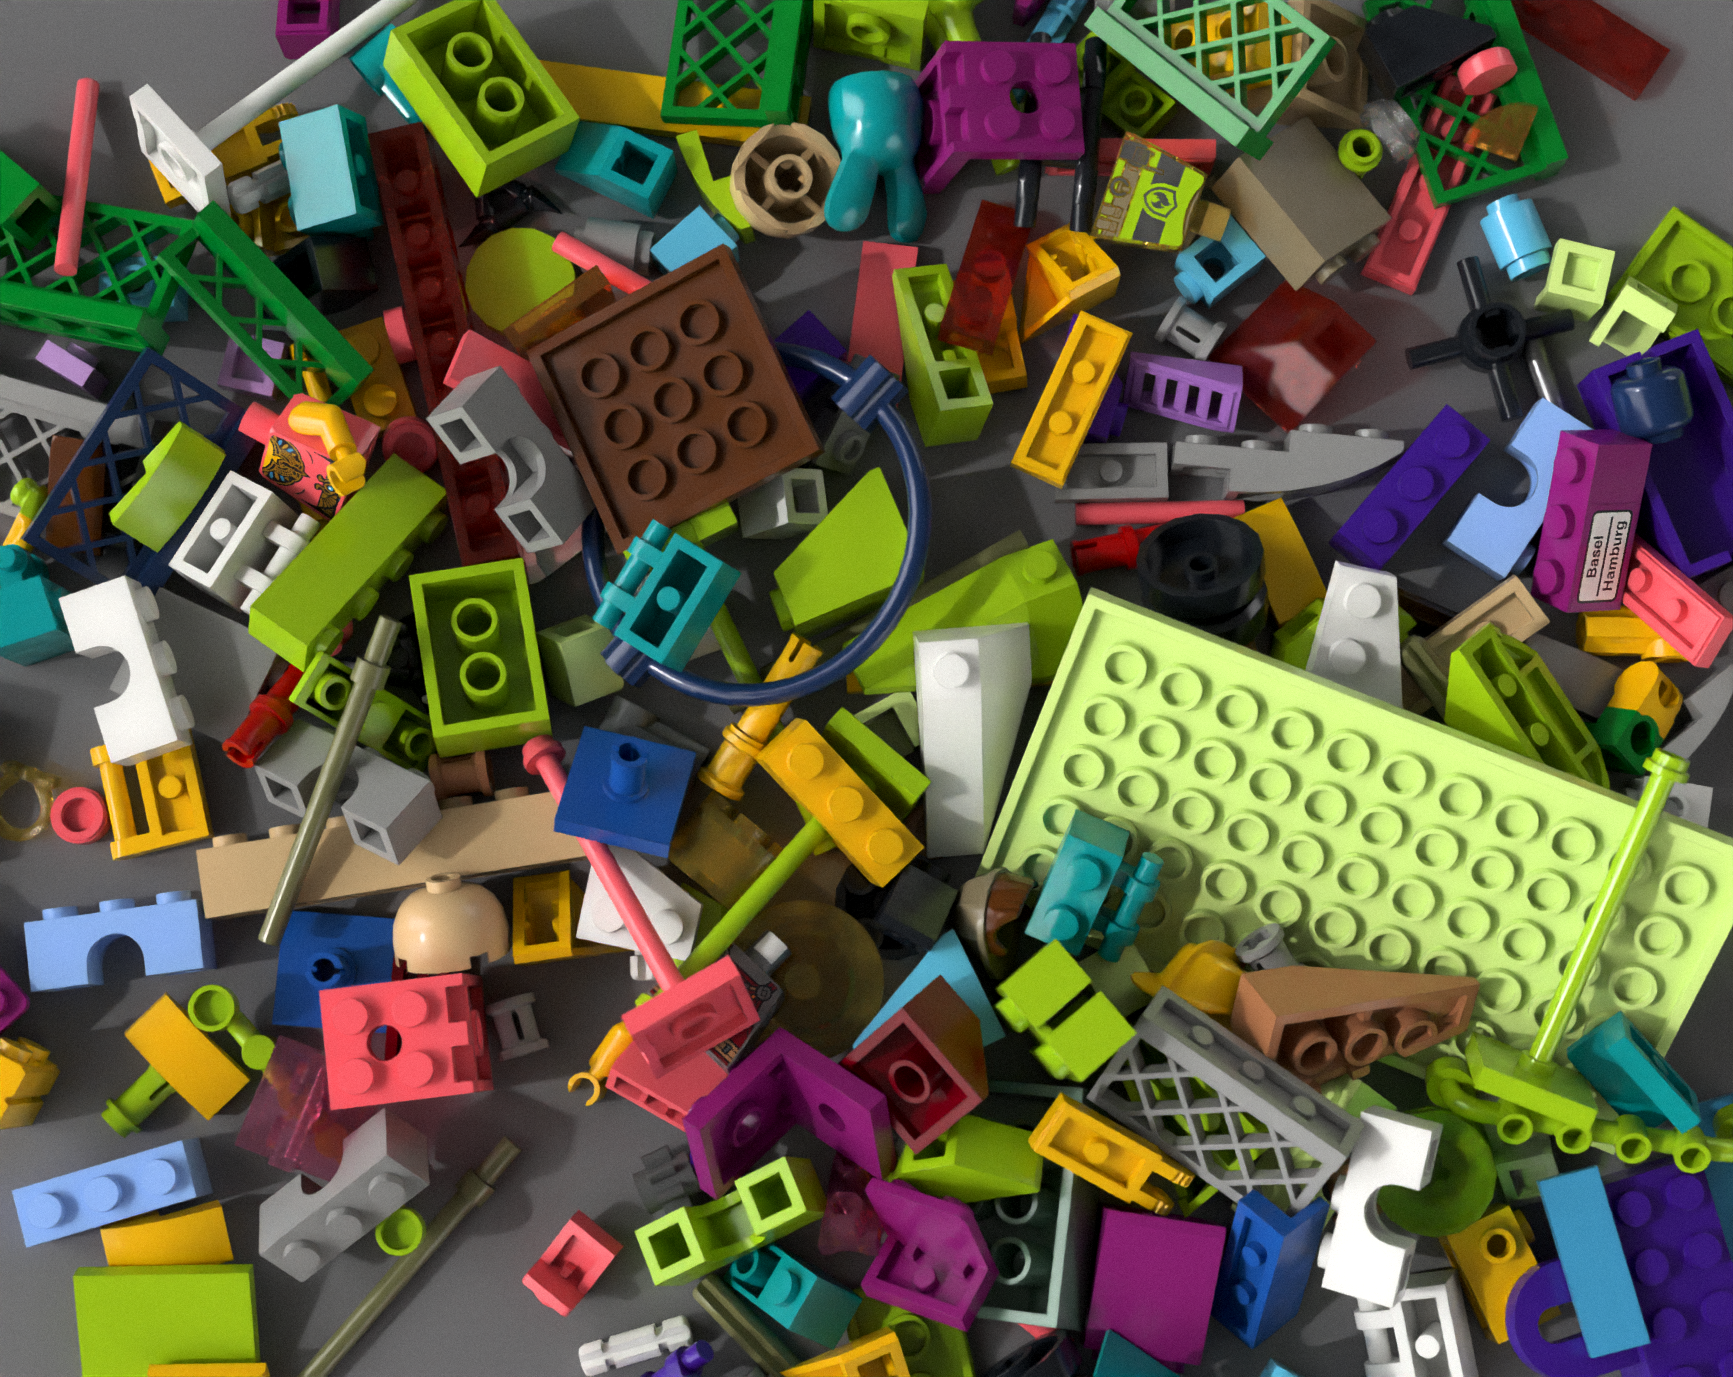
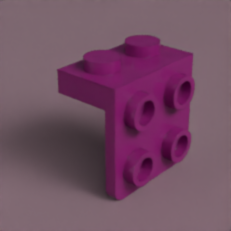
M871 1178L865 1191L888 1236L860 1284L866 1296L968 1332L999 1274L998 1268L988 1249V1244L984 1240L973 1216V1211L959 1199L951 1196H943L941 1199L920 1193L914 1186L899 1179L887 1182L878 1178Z

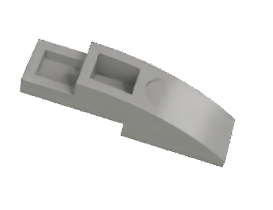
M1302 424L1299 426V431L1291 430L1283 441L1282 451H1275V444L1267 441L1247 440L1241 442V447L1219 445V439L1213 436L1188 435L1185 437V442H1175L1170 452L1168 475L1224 480L1222 500H1244V503L1271 502L1281 497L1283 501L1341 489L1372 476L1397 460L1404 451V441L1389 439L1388 432L1377 429L1356 430L1355 436L1333 434V428L1323 424Z

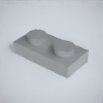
M1167 442L1082 444L1063 488L1060 489L1054 486L1055 504L1167 501L1169 498Z

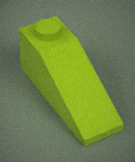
M947 263L894 269L892 279L909 398L924 446L977 440L993 407V401Z

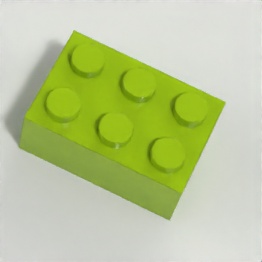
M453 0L390 31L383 63L384 68L476 198L569 151L580 117L496 0Z
M523 557L409 575L432 732L439 758L526 744L532 738L543 734L553 737Z

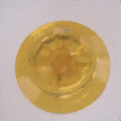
M796 900L777 904L762 911L754 917L733 943L745 952L768 929L787 946L792 954L770 976L783 990L785 999L754 1044V1047L758 1048L774 1031L782 1027L828 1058L843 1053L852 1047L853 1043L875 1018L881 1005L884 989V972L874 941L864 927L852 916L826 903Z

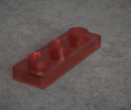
M1511 0L1521 29L1634 101L1643 92L1670 51L1664 45L1593 0Z
M981 200L940 326L939 341L988 355L993 354L1032 229L1013 225L1014 208Z

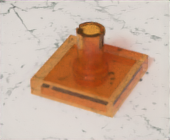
M595 265L509 325L503 332L514 353L530 362L526 350L616 302L610 282L599 267Z

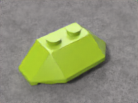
M1488 623L1451 653L1444 721L1448 727L1610 790V781L1600 746L1537 651L1518 639L1501 633L1499 627Z

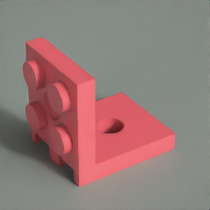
M457 973L319 990L331 1110L494 1090L487 1019L484 1010L485 1000L482 976ZM384 1025L394 1027L402 1037V1048L399 1054L388 1061L378 1058L371 1048V1038L374 1032Z

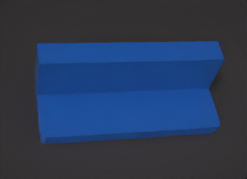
M1253 1189L1238 1201L1215 1288L1210 1315L1251 1350L1294 1318L1299 1311L1330 1204L1322 1197L1315 1199L1292 1218L1256 1189Z

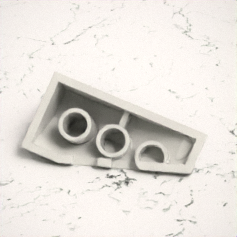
M1027 622L913 631L921 773L931 781L923 794L927 858L985 853L1032 683L1030 635Z

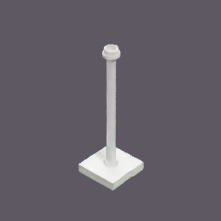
M380 0L196 133L146 84L129 96L133 116L137 124V133L142 153L197 212H200L214 200L231 217L223 164L211 150L420 0Z

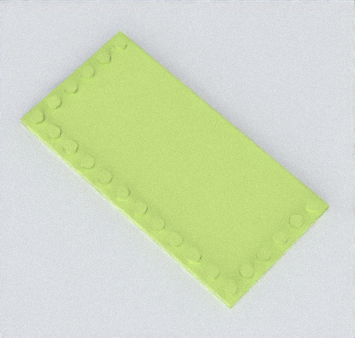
M1091 587L975 877L989 873L997 867H1006L1013 874L1036 880L1039 887L1032 889L1026 899V904L1032 910L1075 810L1078 809L1130 831L1122 859L1123 862L1136 867L1143 852L1154 853L1164 860L1163 867L1157 877L1160 881V887L1154 900L1145 903L1137 921L1140 930L1134 941L1137 950L1151 971L1161 973L1177 952L1187 943L1200 944L1208 940H1218L1237 948L1238 944L1253 931L1267 924L1276 923L1284 931L1283 942L1296 961L1303 962L1306 966L1474 977L1480 983L1467 1031L1408 1057H1403L1398 1052H1395L1377 1060L1425 1079L1426 1068L1437 1058L1453 1056L1467 1063L1464 1051L1473 1031L1522 1051L1531 1049L1639 801ZM1662 811L1552 1061L1580 1072L1567 1058V1048L1620 1010L1662 1057H1665L1733 926V838ZM1111 884L1102 905L1116 911L1125 892ZM1091 928L1084 944L1099 949L1104 936L1101 932ZM1249 963L1245 964L1244 970L1247 972L1254 971ZM1586 1079L1598 1108L1596 1118L1614 1121L1619 1117L1618 1113ZM1474 1088L1473 1095H1472V1096L1475 1097V1098H1476V1093H1475V1092H1476V1091H1481V1090L1476 1089V1088ZM1592 1142L1590 1145L1613 1155L1615 1153L1614 1145Z

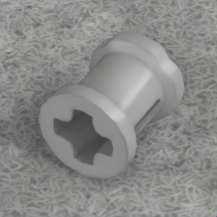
M1179 296L1157 330L1154 339L1159 342L1167 339L1195 357L1194 360L1206 361L1228 325L1221 320L1216 324L1187 307V300Z
M1276 923L1267 924L1253 931L1238 944L1235 950V954L1240 962L1249 963L1254 971L1292 965L1306 966L1303 962L1296 961L1283 942L1284 931Z
M534 992L517 995L484 1007L486 1016L493 1017L502 1047V1050L498 1053L500 1062L519 1058L550 1047L548 1039L541 1038L531 1006L536 1001ZM512 1015L516 1018L522 1040L518 1038Z

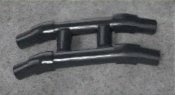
M1035 32L1030 36L1029 42L1052 43V38L1046 32ZM1098 36L1090 37L1085 42L1082 90L1080 92L1085 153L1078 160L1019 159L1014 226L1036 227L1042 166L1075 169L1069 230L1085 233L1092 232L1107 66V43ZM1025 90L1024 113H1033L1036 109L1035 100Z

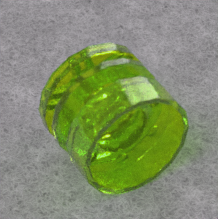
M1427 1105L1405 1110L1402 1113L1443 1124L1437 1153L1442 1155V1166L1449 1170L1446 1177L1436 1175L1432 1182L1419 1191L1401 1185H1384L1378 1193L1377 1202L1390 1220L1410 1233L1435 1238L1460 1233L1481 1218L1493 1199L1497 1173L1489 1142L1473 1121L1455 1114L1449 1108Z

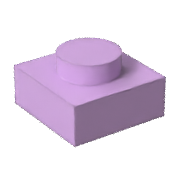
M229 336L217 385L222 390L276 401L279 388ZM262 338V348L271 358L287 359L289 351L285 343Z
M47 339L35 358L50 371L97 400L110 382L95 369L100 360L72 342L64 350Z

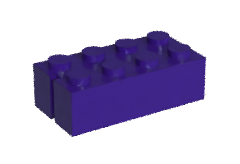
M1698 329L1652 346L1644 354H1641L1639 351L1596 368L1576 385L1595 430L1614 429L1621 432L1611 398V387L1617 379L1627 375L1626 365L1628 363L1658 356L1661 358L1662 365L1677 366L1685 371L1694 407V416L1691 422L1683 427L1684 434L1681 437L1652 445L1637 526L1643 539L1691 580L1711 573L1720 567L1723 568L1733 564V407Z

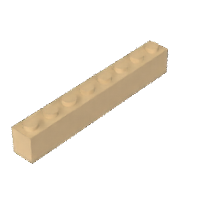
M514 787L495 791V801L473 804L472 796L453 797L438 801L442 818L400 865L356 845L345 817L338 816L328 818L326 829L322 833L294 908L426 887L425 879L440 873H459L461 881L585 861L588 858L575 836L554 832V818L558 805L551 792L529 795L528 787ZM301 824L270 828V838L249 842L247 833L218 836L212 838V848L196 850L205 919L221 921L267 913Z

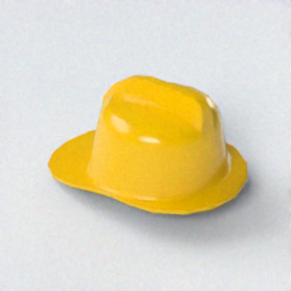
M1208 940L1200 944H1185L1161 973L1134 972L1130 979L1135 986L1155 997L1163 985L1203 1013L1232 1015L1241 974L1247 971L1244 970L1246 963L1240 962L1236 956L1235 947L1222 941Z

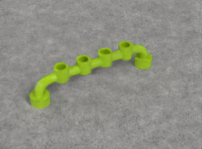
M206 985L197 989L192 994L188 1003V1015L191 1022L203 1031L219 1032L227 1030L242 1047L241 1054L244 1063L252 1069L261 1070L279 1091L278 1100L281 1107L289 1113L298 1114L316 1135L315 1144L318 1151L326 1157L335 1158L341 1164L343 1140L354 1132V1129L345 1122H335L318 1102L320 1092L317 1085L310 1079L298 1078L282 1059L283 1046L281 1042L274 1036L262 1035L253 1023L240 1011L239 1000L231 989L222 985ZM405 1205L401 1206L376 1226L375 1236L377 1243L383 1251L393 1256H403L415 1251L421 1246L426 1236V1224L423 1217L416 1210Z
M1453 1056L1437 1058L1428 1065L1425 1071L1424 1078L1427 1094L1434 1104L1443 1108H1449L1455 1114L1467 1120L1495 1125L1498 1136L1509 1144H1521L1527 1141L1533 1132L1555 1135L1558 1147L1569 1154L1584 1152L1590 1147L1592 1142L1614 1145L1618 1158L1630 1164L1644 1161L1649 1157L1651 1151L1672 1154L1676 1166L1686 1173L1701 1172L1708 1167L1711 1161L1733 1162V1104L1724 1106L1715 1114L1712 1126L1716 1138L1705 1136L1701 1128L1696 1125L1684 1134H1681L1676 1127L1673 1130L1647 1127L1639 1116L1633 1114L1621 1115L1614 1121L1595 1118L1590 1131L1587 1132L1502 1098L1494 1102L1473 1097L1474 1084L1467 1063L1460 1058Z

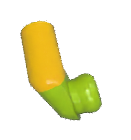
M23 478L13 487L10 493L11 501L15 505L20 506L21 509L2 546L15 544L32 553L34 546L22 540L21 537L48 497L46 485L39 486L34 479Z

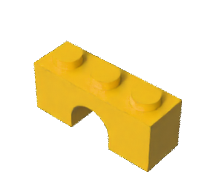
M795 718L754 757L793 800L799 802L834 839L832 842L870 883L883 888L925 848L806 719Z

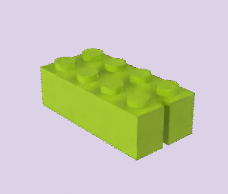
M1057 939L1042 946L1005 980L991 990L998 999L991 1007L1012 1033H1022L1024 1030L1028 1033L1036 1044L1028 1052L1050 1077L1082 1082L1134 1037L1137 1032L1101 991L1090 1000L1083 994L1050 1024L1046 1023L1051 1016L1092 982Z

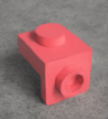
M578 1210L563 1227L541 1258L523 1277L522 1282L534 1292L542 1304L553 1308L560 1315L567 1317L590 1291L624 1246L582 1211Z

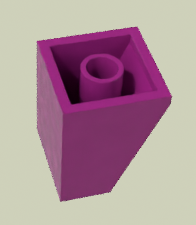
M1099 1202L1084 1332L1081 1331L1079 1340L1083 1348L1092 1349L1091 1358L1098 1360L1106 1331L1111 1329L1174 1373H1184L1185 1364L1200 1366L1223 1252L1226 1227L1211 1219L1192 1216L1185 1218L1184 1215L1172 1213L1165 1217L1158 1213L1156 1214L1152 1210Z

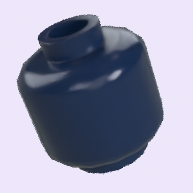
M1658 356L1628 363L1626 365L1627 375L1617 379L1611 387V398L1621 432L1653 445L1681 437L1684 434L1683 427L1690 423L1694 416V407L1685 371L1677 366L1662 365L1661 358Z

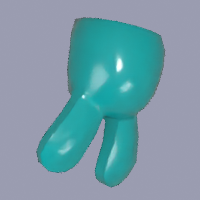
M881 70L863 71L847 75L835 81L828 90L827 106L832 136L841 162L826 197L824 217L828 225L836 231L846 232L858 229L865 222L869 214L876 188L877 174H880L884 177L887 223L891 237L901 243L917 241L923 233L927 218L922 186L914 168V156L921 145L925 126L922 93L913 78L901 72Z

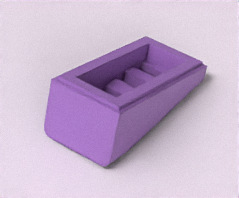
M1131 352L1122 403L1128 404V407L1203 428L1234 433L1243 388L1242 366ZM1145 373L1156 375L1153 392L1142 391ZM1167 379L1177 381L1175 395L1165 394ZM1190 385L1200 387L1198 398L1188 397ZM1212 391L1222 393L1221 401L1211 400Z

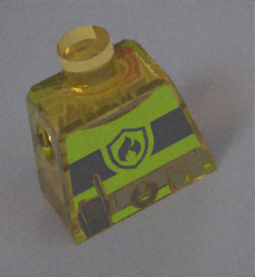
M1126 131L1097 213L1090 239L1180 254L1188 231L1220 242L1232 209L1200 199L1208 174L1140 136Z

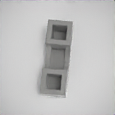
M501 365L464 378L426 418L460 464L495 453L502 458L509 472L510 484L507 495L494 510L527 554L564 544L596 507L581 472L568 459L553 438L549 428L541 422L520 393L517 384L509 378Z
M297 719L286 733H283L257 760L254 768L269 802L301 818L304 817L335 735L334 730L328 727L318 728L301 719ZM355 746L334 802L348 799L341 809L356 845L400 865L442 818L434 794L435 787L424 773L415 768L406 770L389 762L373 748L365 747L362 749Z
M384 1107L343 1140L341 1164L334 1177L324 1188L300 1173L260 1205L259 1255L303 1283L429 1185L427 1137Z

